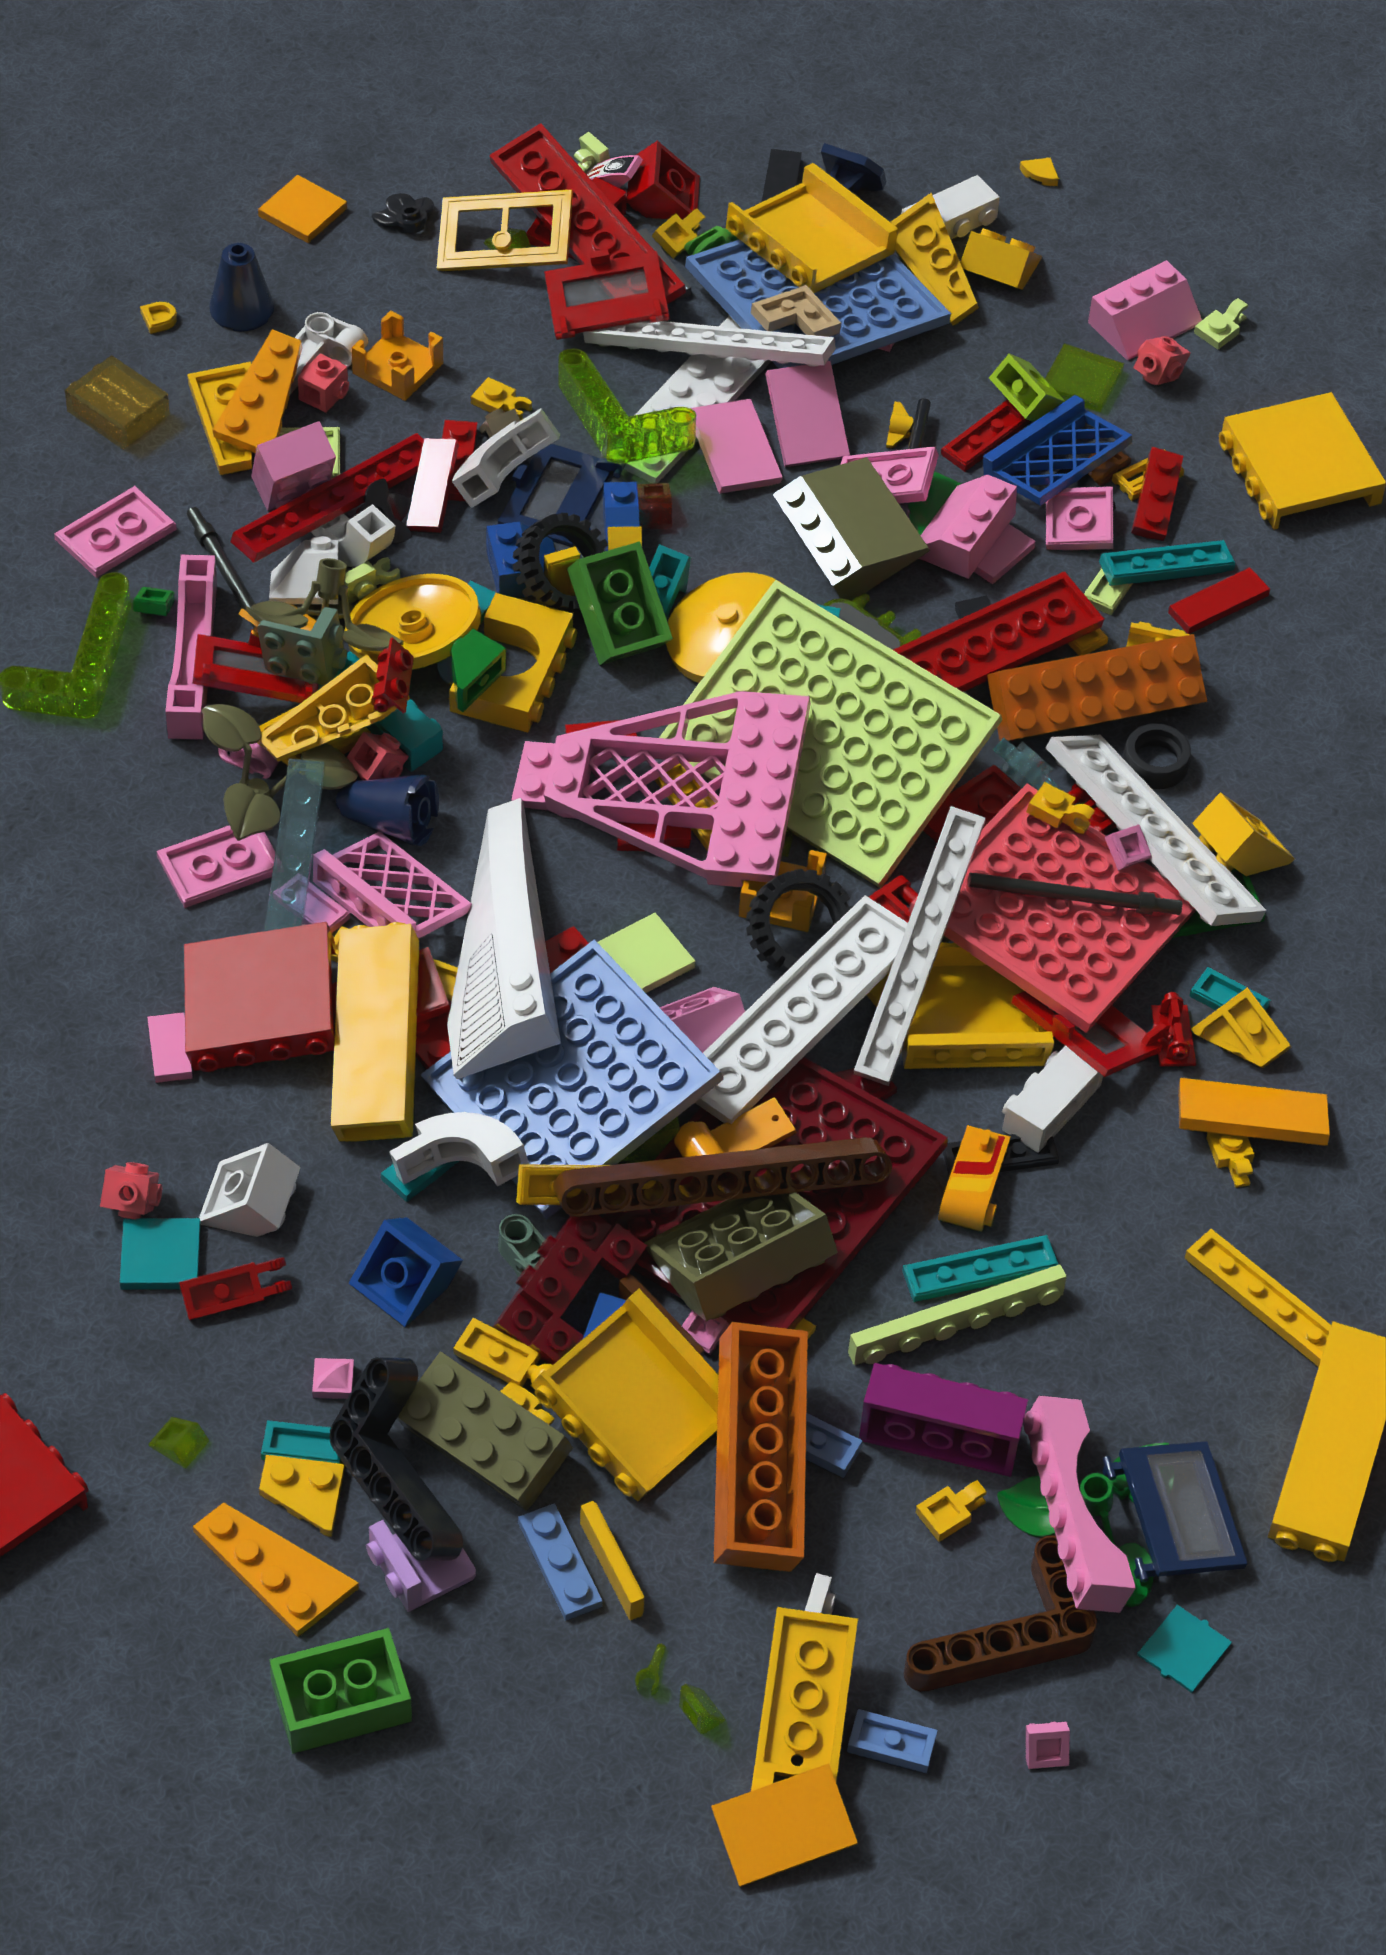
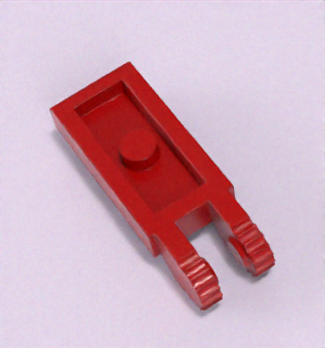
M276 1258L258 1264L251 1262L180 1281L179 1285L188 1319L262 1301L266 1296L292 1289L290 1280H280L261 1288L258 1273L276 1271L286 1266L285 1258Z

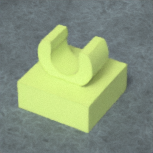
M590 132L579 138L581 149L573 156L586 174L596 164L610 159L608 148Z

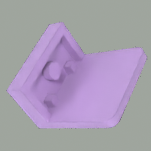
M384 1520L369 1526V1543L366 1544L368 1555L375 1566H380L385 1574V1581L390 1592L395 1598L399 1597L407 1612L472 1581L476 1576V1569L463 1548L460 1555L454 1560L419 1561L412 1556L397 1534L392 1535Z

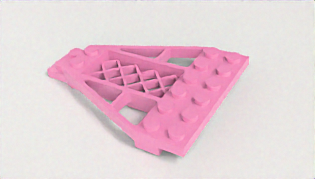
M739 691L559 735L556 737L555 743L525 741L511 800L521 798L525 808L549 810L564 818L579 819L706 878L708 885L742 887L744 880L769 882L777 877L811 706L810 697ZM737 708L731 739L727 743L685 740L689 719ZM679 722L677 734L672 739L626 736ZM620 756L631 757V758H629L628 760H626V761L624 762L623 759H622ZM612 758L618 766L604 775L598 769V766ZM654 759H662L665 761L658 764ZM647 761L652 769L638 778L632 769ZM689 762H699V764L693 767ZM680 763L686 772L672 780L666 772ZM715 766L721 775L707 783L701 777V774ZM592 771L598 779L588 785ZM626 774L632 782L617 791L611 783ZM660 777L667 785L652 794L646 785ZM695 780L701 788L686 796L680 788ZM604 787L611 793V796L605 800L592 799L591 797ZM721 787L720 794L718 796L715 793V791ZM638 790L646 797L639 803L627 802L625 800ZM672 793L681 800L674 806L662 805L660 801ZM707 796L715 803L710 808H698L694 805ZM617 822L657 824L655 837H647ZM667 825L712 830L706 860L699 861L663 844Z

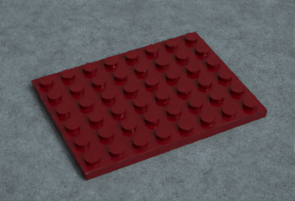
M804 1057L751 1108L753 1109L775 1097L796 1129V1134L770 1148L865 1137L873 1138L878 1141L891 1159L892 1170L885 1180L875 1184L796 1192L826 1214L838 1253L827 1258L821 1265L810 1267L794 1275L790 1281L775 1285L760 1293L756 1299L743 1302L727 1310L722 1318L729 1325L731 1322L795 1329L948 1146V1137ZM702 1107L688 1121L704 1122L710 1131L725 1124ZM675 1137L654 1161L682 1158L681 1153L674 1144ZM877 1156L867 1159L864 1165L874 1162ZM840 1160L833 1161L828 1169L836 1167ZM804 1164L795 1166L791 1173L801 1170ZM767 1168L758 1170L754 1177L763 1175ZM730 1172L721 1174L717 1181L725 1180ZM693 1176L684 1178L679 1185L688 1184L693 1179ZM723 1201L607 1213L603 1219L612 1226L618 1223L639 1240L645 1242ZM645 1249L632 1267V1270L681 1298Z

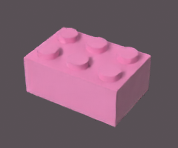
M320 421L257 445L251 477L267 511L274 508L277 509L331 479L336 456Z

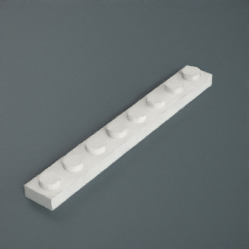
M650 320L583 332L585 343H593L600 346L614 345L628 347L629 349H655L659 352H686L689 355L707 354L716 355L720 358L739 357L750 361L770 360L781 364L791 362L807 364L812 367L824 366L836 349L834 337L665 321L650 323Z
M952 806L950 807L854 1068V1075L889 1086L984 827L985 817Z

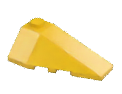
M366 654L263 731L258 742L279 762L381 721L397 708L395 706L390 707L386 712H378L374 709L371 699L375 684L379 682L376 679L378 665Z

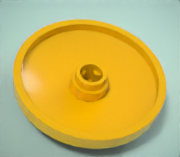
M732 573L711 579L690 591L677 604L668 620L673 639L666 643V646L676 668L687 678L700 683L776 579L758 573Z
M419 574L391 581L373 590L355 605L350 612L352 623L356 626L359 624L373 625L391 633L400 640H404L402 646L414 657L413 670L435 664L451 656V648L457 639L463 638L472 629L477 631L481 621V609L475 591L466 582L449 575ZM348 644L350 651L359 659L367 654L378 665V655L383 651H366Z

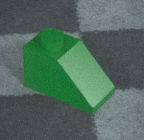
M472 629L463 638L457 639L450 652L457 708L462 712L506 671V648L475 629Z

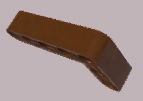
M1045 1536L1036 1543L1031 1563V1572L1046 1611L921 1641L912 1645L908 1650L904 1668V1680L908 1686L920 1692L930 1691L1081 1654L1091 1647L1097 1624L1094 1610L1076 1609L1072 1592L1067 1587V1574L1063 1560L1060 1559L1058 1554L1056 1536ZM1043 1559H1054L1058 1563L1050 1564L1044 1561ZM1063 1592L1071 1597L1062 1598L1056 1595V1593ZM1077 1627L1083 1630L1084 1632L1075 1633L1072 1632L1069 1628ZM1031 1637H1042L1046 1642L1039 1643L1032 1640ZM1003 1646L1008 1651L999 1652L993 1649L992 1647ZM964 1655L970 1660L959 1661L953 1656ZM918 1664H924L929 1666L931 1669L928 1671L919 1670L915 1666Z

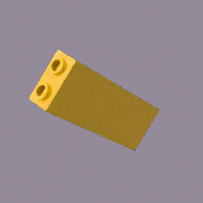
M393 922L386 926L375 927L357 925L351 929H340L331 1110V1127L339 1141H367L413 1137L419 939L411 923Z
M1332 1321L1268 1534V1538L1274 1539L1280 1547L1295 1550L1298 1547L1314 1552L1317 1558L1327 1562L1345 1561L1386 1421V1337Z

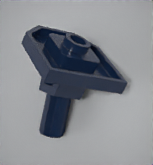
M824 143L821 154L826 173L849 191L855 194L861 188L870 191L884 189L887 181L884 169L859 153H853Z

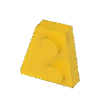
M1248 987L1191 1028L1195 1035L1261 1068L1267 1066L1292 1048Z
M266 1455L259 1494L273 1504L282 1505L288 1513L299 1520L303 1518L319 1528L320 1533L332 1537L345 1467L344 1464Z

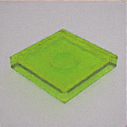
M1064 343L1045 379L1065 401L1077 395L1084 399L1085 408L1101 413L1123 372L1124 363Z

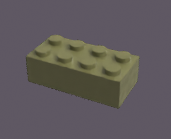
M441 1351L419 1379L414 1391L397 1417L400 1424L408 1431L525 1511L535 1502L573 1449L565 1435Z

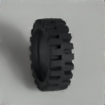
M555 513L537 521L521 534L522 537L517 540L515 545L518 548L513 552V558L519 560L513 564L514 572H521V575L516 578L517 584L525 583L526 588L522 590V593L525 597L533 595L532 603L573 613V615L581 613L576 595L563 594L553 587L543 574L539 561L540 544L546 536L555 534L563 536L575 544L583 557L602 553L604 548L608 546L606 539L601 541L597 539L601 534L597 528L589 530L591 522L586 519L580 521V516L575 514L568 516V513Z
M797 869L791 872L788 871L766 883L756 893L757 896L752 899L749 906L751 910L747 913L746 921H750V925L746 928L747 936L752 935L753 940L749 942L752 950L757 948L759 951L757 958L761 962L766 960L768 962L767 968L771 971L778 970L780 971L779 975L782 976L800 959L786 953L775 941L770 928L771 909L774 902L783 893L800 890L817 896L828 908L833 926L853 907H849L847 901L850 900L847 892L842 894L839 891L842 886L837 881L831 883L829 881L830 876L826 874L817 875L815 870L803 871V869Z

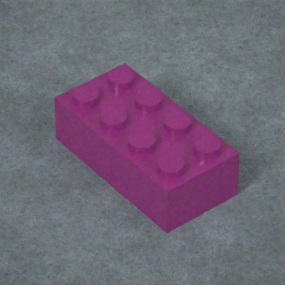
M874 1363L863 1403L859 1439L863 1440V1442L1011 1477L1028 1399L1018 1397L1011 1392H996L983 1389L969 1382L958 1383L945 1380L931 1373L920 1374L903 1370L901 1367L893 1364L882 1365Z

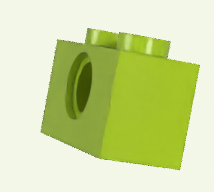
M1010 353L989 377L992 383L1021 415L1032 422H1035L1065 402L1030 362Z

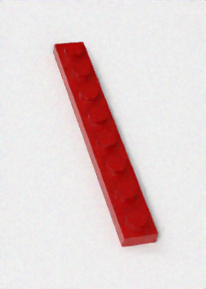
M415 433L234 531L230 542L253 563L259 561L364 503L365 491L372 482L384 478L388 488H391L417 474L424 439L418 433Z

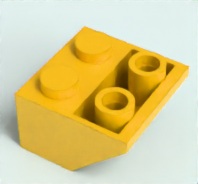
M982 228L980 234L971 231L960 262L962 268L1023 290L1042 258L1041 255L1034 253L1036 247L1011 238L1010 244L1005 243L1006 236Z

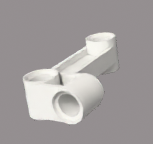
M316 312L310 314L305 320V326L295 337L302 341V352L289 396L298 386V376L301 374L304 366L307 363H311L320 353L338 360L349 367L352 364V347L359 340L364 341V349L368 345L369 341L365 332L361 328L331 317L327 313Z

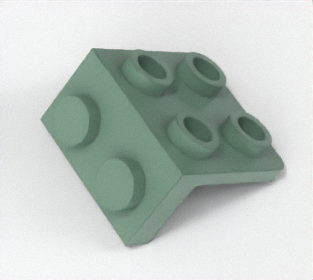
M324 607L311 631L262 620L257 627L264 666L270 673L325 686L334 679L338 670L343 669L346 664L347 650L343 646V626L340 625L337 609Z

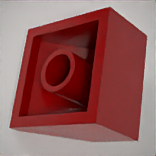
M658 140L636 154L643 161L631 180L628 181L627 203H629L633 210L640 212L646 218L670 219L673 215L677 214L683 220L693 210L698 209L700 176Z

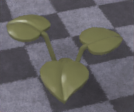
M325 558L319 561L317 579L312 581L311 590L304 604H297V609L290 604L279 601H265L254 604L251 607L246 606V611L259 622L266 620L296 628H302L308 624V618L303 615H320L324 607L338 610L339 619L344 618L347 631L343 633V639L355 648L366 651H383L389 648V641L392 637L400 645L404 644V640H400L379 627L369 624H359L356 626L352 623L350 612L354 607L348 603V587L344 585L347 565L337 559ZM318 592V596L323 598L322 604H311ZM341 595V601L338 600V604H329V600H336Z
M215 704L205 706L202 709L203 728L209 740L215 746L225 751L236 752L243 748L245 753L242 778L239 783L227 788L223 798L226 817L237 841L254 834L269 831L277 825L280 820V810L273 797L300 772L306 771V778L311 785L327 790L346 787L352 784L358 777L357 771L346 756L333 746L324 743L302 752L300 757L304 764L297 765L272 789H269L268 784L264 780L248 778L252 748L249 744L257 743L261 738L260 728L254 718L245 711L230 705Z

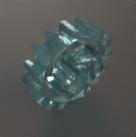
M1003 737L993 749L1005 761L999 768L1021 788L1028 783L1039 790L1043 783L1046 782L1060 789L1049 777V774L1054 769L1024 742L1016 748Z

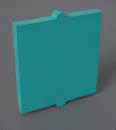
M1177 1604L1137 1655L1161 1671L1160 1675L1163 1678L1169 1677L1193 1693L1230 1647L1232 1641L1208 1626L1209 1622L1207 1620H1199Z

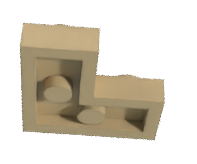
M807 285L752 303L751 314L766 331H774L795 323L806 335L830 337L840 333L841 322Z

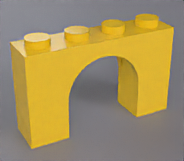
M495 593L484 616V635L492 640L523 648L531 653L537 661L529 670L521 674L500 676L464 712L457 708L453 683L449 690L450 712L528 733L532 723H539L544 708L542 701L544 697L550 698L555 685L554 674L555 672H562L566 661V653L564 652L566 648H573L577 637V629L573 628V613Z

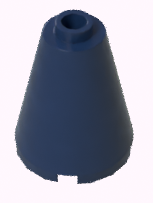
M234 243L228 245L222 252L209 309L211 317L218 325L233 328V331L239 332L254 330L266 324L268 318L273 314L274 302L252 247L243 243Z
M427 775L354 781L338 791L336 805L340 809L342 816L410 845L422 846L427 843L434 828H426L431 816H438L439 793L436 782L429 780L430 776Z

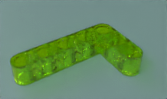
M567 349L559 354V388L608 461L617 464L686 451L695 446L697 415L694 410L688 407H674L628 417L584 351Z
M111 572L100 578L71 673L24 666H10L0 673L1 698L7 708L79 719H89L95 717L100 712L131 608L129 580L125 575Z

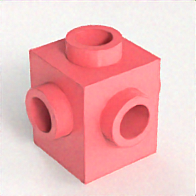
M1168 336L1149 339L1139 347L1137 352L1138 358L1133 368L1143 374L1142 377L1145 381L1153 385L1172 382L1181 375L1191 352Z
M321 353L311 363H307L298 376L299 400L325 413L339 399H343L349 390L347 366Z
M363 732L346 758L353 764L354 769L362 780L399 777L403 770V765L409 756L399 748L401 743L390 734L383 733L378 735Z
M127 1162L126 1167L115 1165L106 1169L100 1207L119 1210L118 1216L129 1219L141 1218V1214L145 1215L153 1211L154 1206L157 1207L160 1203L162 1184H158L159 1173L148 1171V1165L135 1162Z

